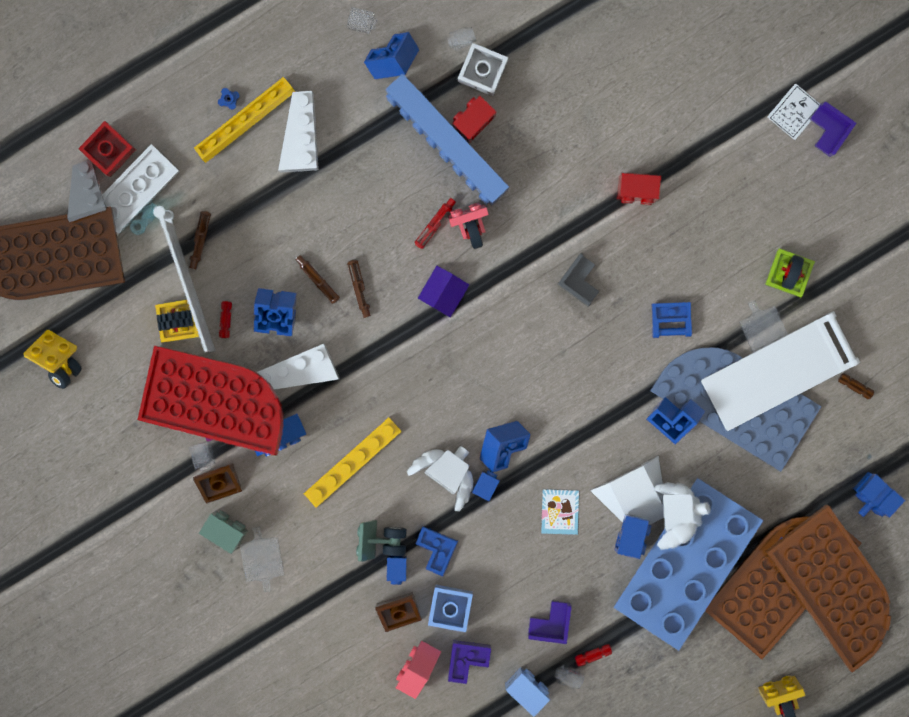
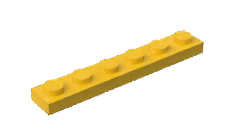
M282 77L195 146V151L207 163L289 98L295 90Z
M390 417L387 418L303 494L317 508L402 431Z

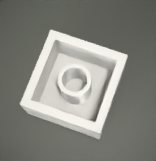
M472 43L459 74L458 82L494 96L508 62V57Z

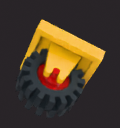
M188 300L155 305L161 343L200 337Z

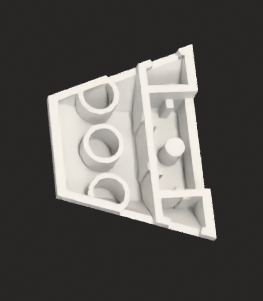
M659 456L590 490L622 522L625 514L647 519L649 525L664 518V494L654 490L656 485L663 484Z

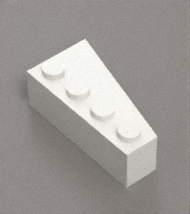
M312 91L293 92L278 171L282 173L319 170L314 93Z
M325 344L257 372L268 381L273 389L340 379Z

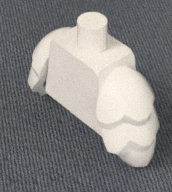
M461 446L454 454L449 450L446 452L440 449L427 451L421 457L415 459L407 470L408 476H411L429 467L424 472L426 475L452 494H455L458 490L455 511H461L464 504L469 501L470 493L473 490V476L468 470L469 465L463 461L469 452Z
M667 482L656 485L654 490L665 494L663 495L665 531H667L657 545L661 550L676 548L682 543H687L695 535L696 528L702 524L701 515L709 514L710 506L707 502L700 503V500L694 496L692 490L681 483Z

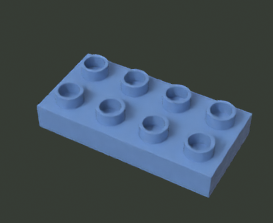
M698 478L691 487L694 496L700 500V503L707 502L709 504L710 513L701 515L702 524L696 528L695 535L687 543H682L676 548L661 550L658 547V542L667 533L664 529L614 606L616 610L678 651L763 522L762 519Z

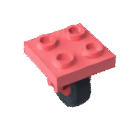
M478 202L469 205L467 210L462 211L460 208L451 211V215L448 216L451 227L459 225L463 239H470L474 249L483 247L480 235L485 233V228L481 217L489 215L486 206Z

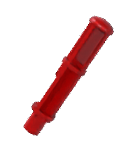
M450 198L444 203L427 224L416 241H414L418 248L423 249L441 226L440 220L445 213H451L452 207L456 203L455 200ZM426 228H428L427 232L424 234V236H423V237L421 238V240L418 242L417 240L420 238V236L423 234V232L426 230ZM433 232V234L430 236V238L427 240V242H426V243L424 244V246H423V245H422L423 242H424V241L426 240V238L430 235V233Z

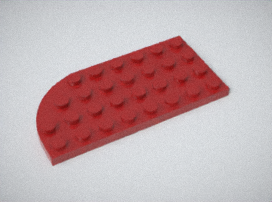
M154 346L138 421L271 455H278L283 432V413L276 392L265 378L246 367Z

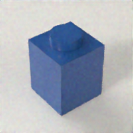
M489 470L487 472L482 471L472 493L490 501L500 481L497 479L498 475Z
M388 556L387 581H391L393 585H401L402 581L406 582L407 556Z

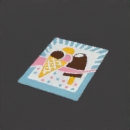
M543 490L541 533L578 535L579 491Z

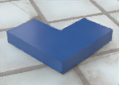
M423 526L415 544L433 551L426 570L444 576L458 541Z

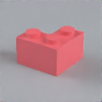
M423 641L419 643L418 647L413 646L409 654L412 657L411 660L405 662L396 678L399 681L396 689L416 699L428 681L441 651Z

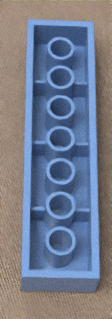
M403 73L385 89L389 103L393 107L397 105L400 108V114L406 121L410 119L413 122V128L420 135L424 134L427 137L426 142L433 149L438 148L440 151L439 156L446 163L450 161L453 164V171L459 177L463 175L467 179V186L472 191L476 189L480 193L479 198L485 205L489 203L492 206L509 190V186Z

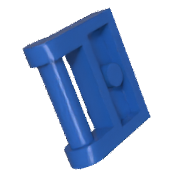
M691 302L652 304L653 338L674 335L692 336ZM685 322V327L659 328V323Z

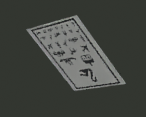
M795 83L767 117L791 138L796 140L811 122L809 119L820 104Z

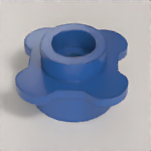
M223 88L218 104L229 107L230 110L235 109L237 99L240 97L239 93Z

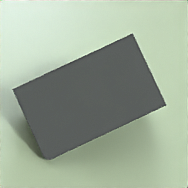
M580 253L557 284L587 307L591 305V302L599 293L597 289L585 281V278L595 264Z

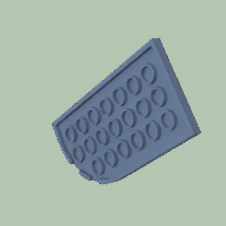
M699 348L676 357L664 368L650 390L652 393L662 399L666 397L679 409L692 399L705 411L699 422L780 472L821 408L817 403L799 394L727 431L701 380L742 359V357L720 348Z

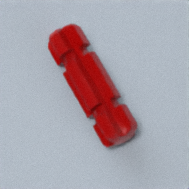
M222 301L219 338L228 339L230 337V310H232V302Z
M607 644L602 646L601 649L596 648L588 651L585 655L580 654L575 657L578 666H583L586 662L591 663L603 658L602 656L604 655L605 657L611 655L612 650L610 645Z

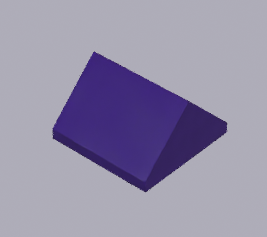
M436 266L417 299L451 317L469 284L452 273Z

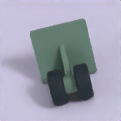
M377 520L360 523L357 530L359 545L356 549V555L358 556V561L363 562L374 559L376 543H388L383 545L384 555H405L406 546L400 545V540L406 538V528L385 527L384 537L386 538L376 537Z

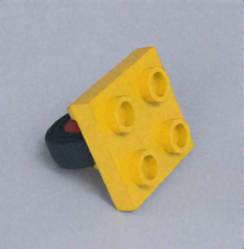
M785 676L779 681H769L764 683L763 686L758 687L768 707L773 706L777 715L796 717L795 710L799 709L797 698L805 696V693L795 676Z

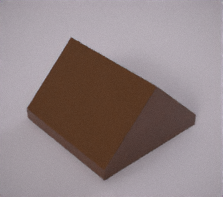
M233 463L193 477L206 504L242 492Z
M413 592L377 603L375 606L385 632L422 620Z

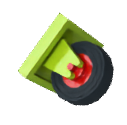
M778 248L765 285L802 298L815 261Z

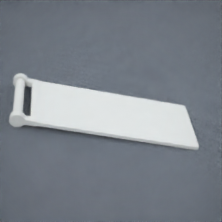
M157 206L153 212L159 218L164 229L204 351L214 352L215 348L173 223L174 213L170 210H165L162 206Z
M834 311L701 380L727 431L860 363L858 357H855L835 318L837 316ZM827 321H829L849 360L845 364L824 325Z

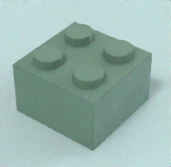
M214 511L210 514L198 534L232 554L236 551L248 530L245 529L246 526L237 520L235 522L230 520V516L224 511Z

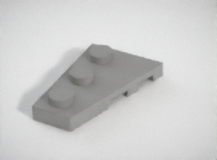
M91 160L73 165L67 217L69 222L106 210L95 168Z

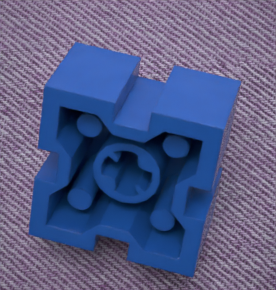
M258 288L254 302V332L269 334L270 330L277 331V335L292 337L296 321V293L281 291L274 294L273 290Z
M867 472L853 488L856 492L855 496L863 503H866L858 512L863 517L872 510L876 515L890 518L905 501L879 476Z

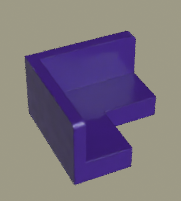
M826 101L822 102L809 119L825 130L814 146L829 157L835 155L857 123Z
M551 600L549 619L530 617L528 639L567 644L571 603Z
M453 640L448 682L467 684L469 665L489 668L491 645Z

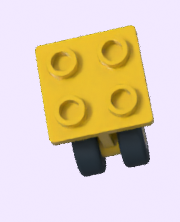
M46 330L23 353L25 358L48 370L50 381L61 389H65L71 383L69 377L71 374L77 377L82 370L80 364L71 357L77 350V346L50 330Z

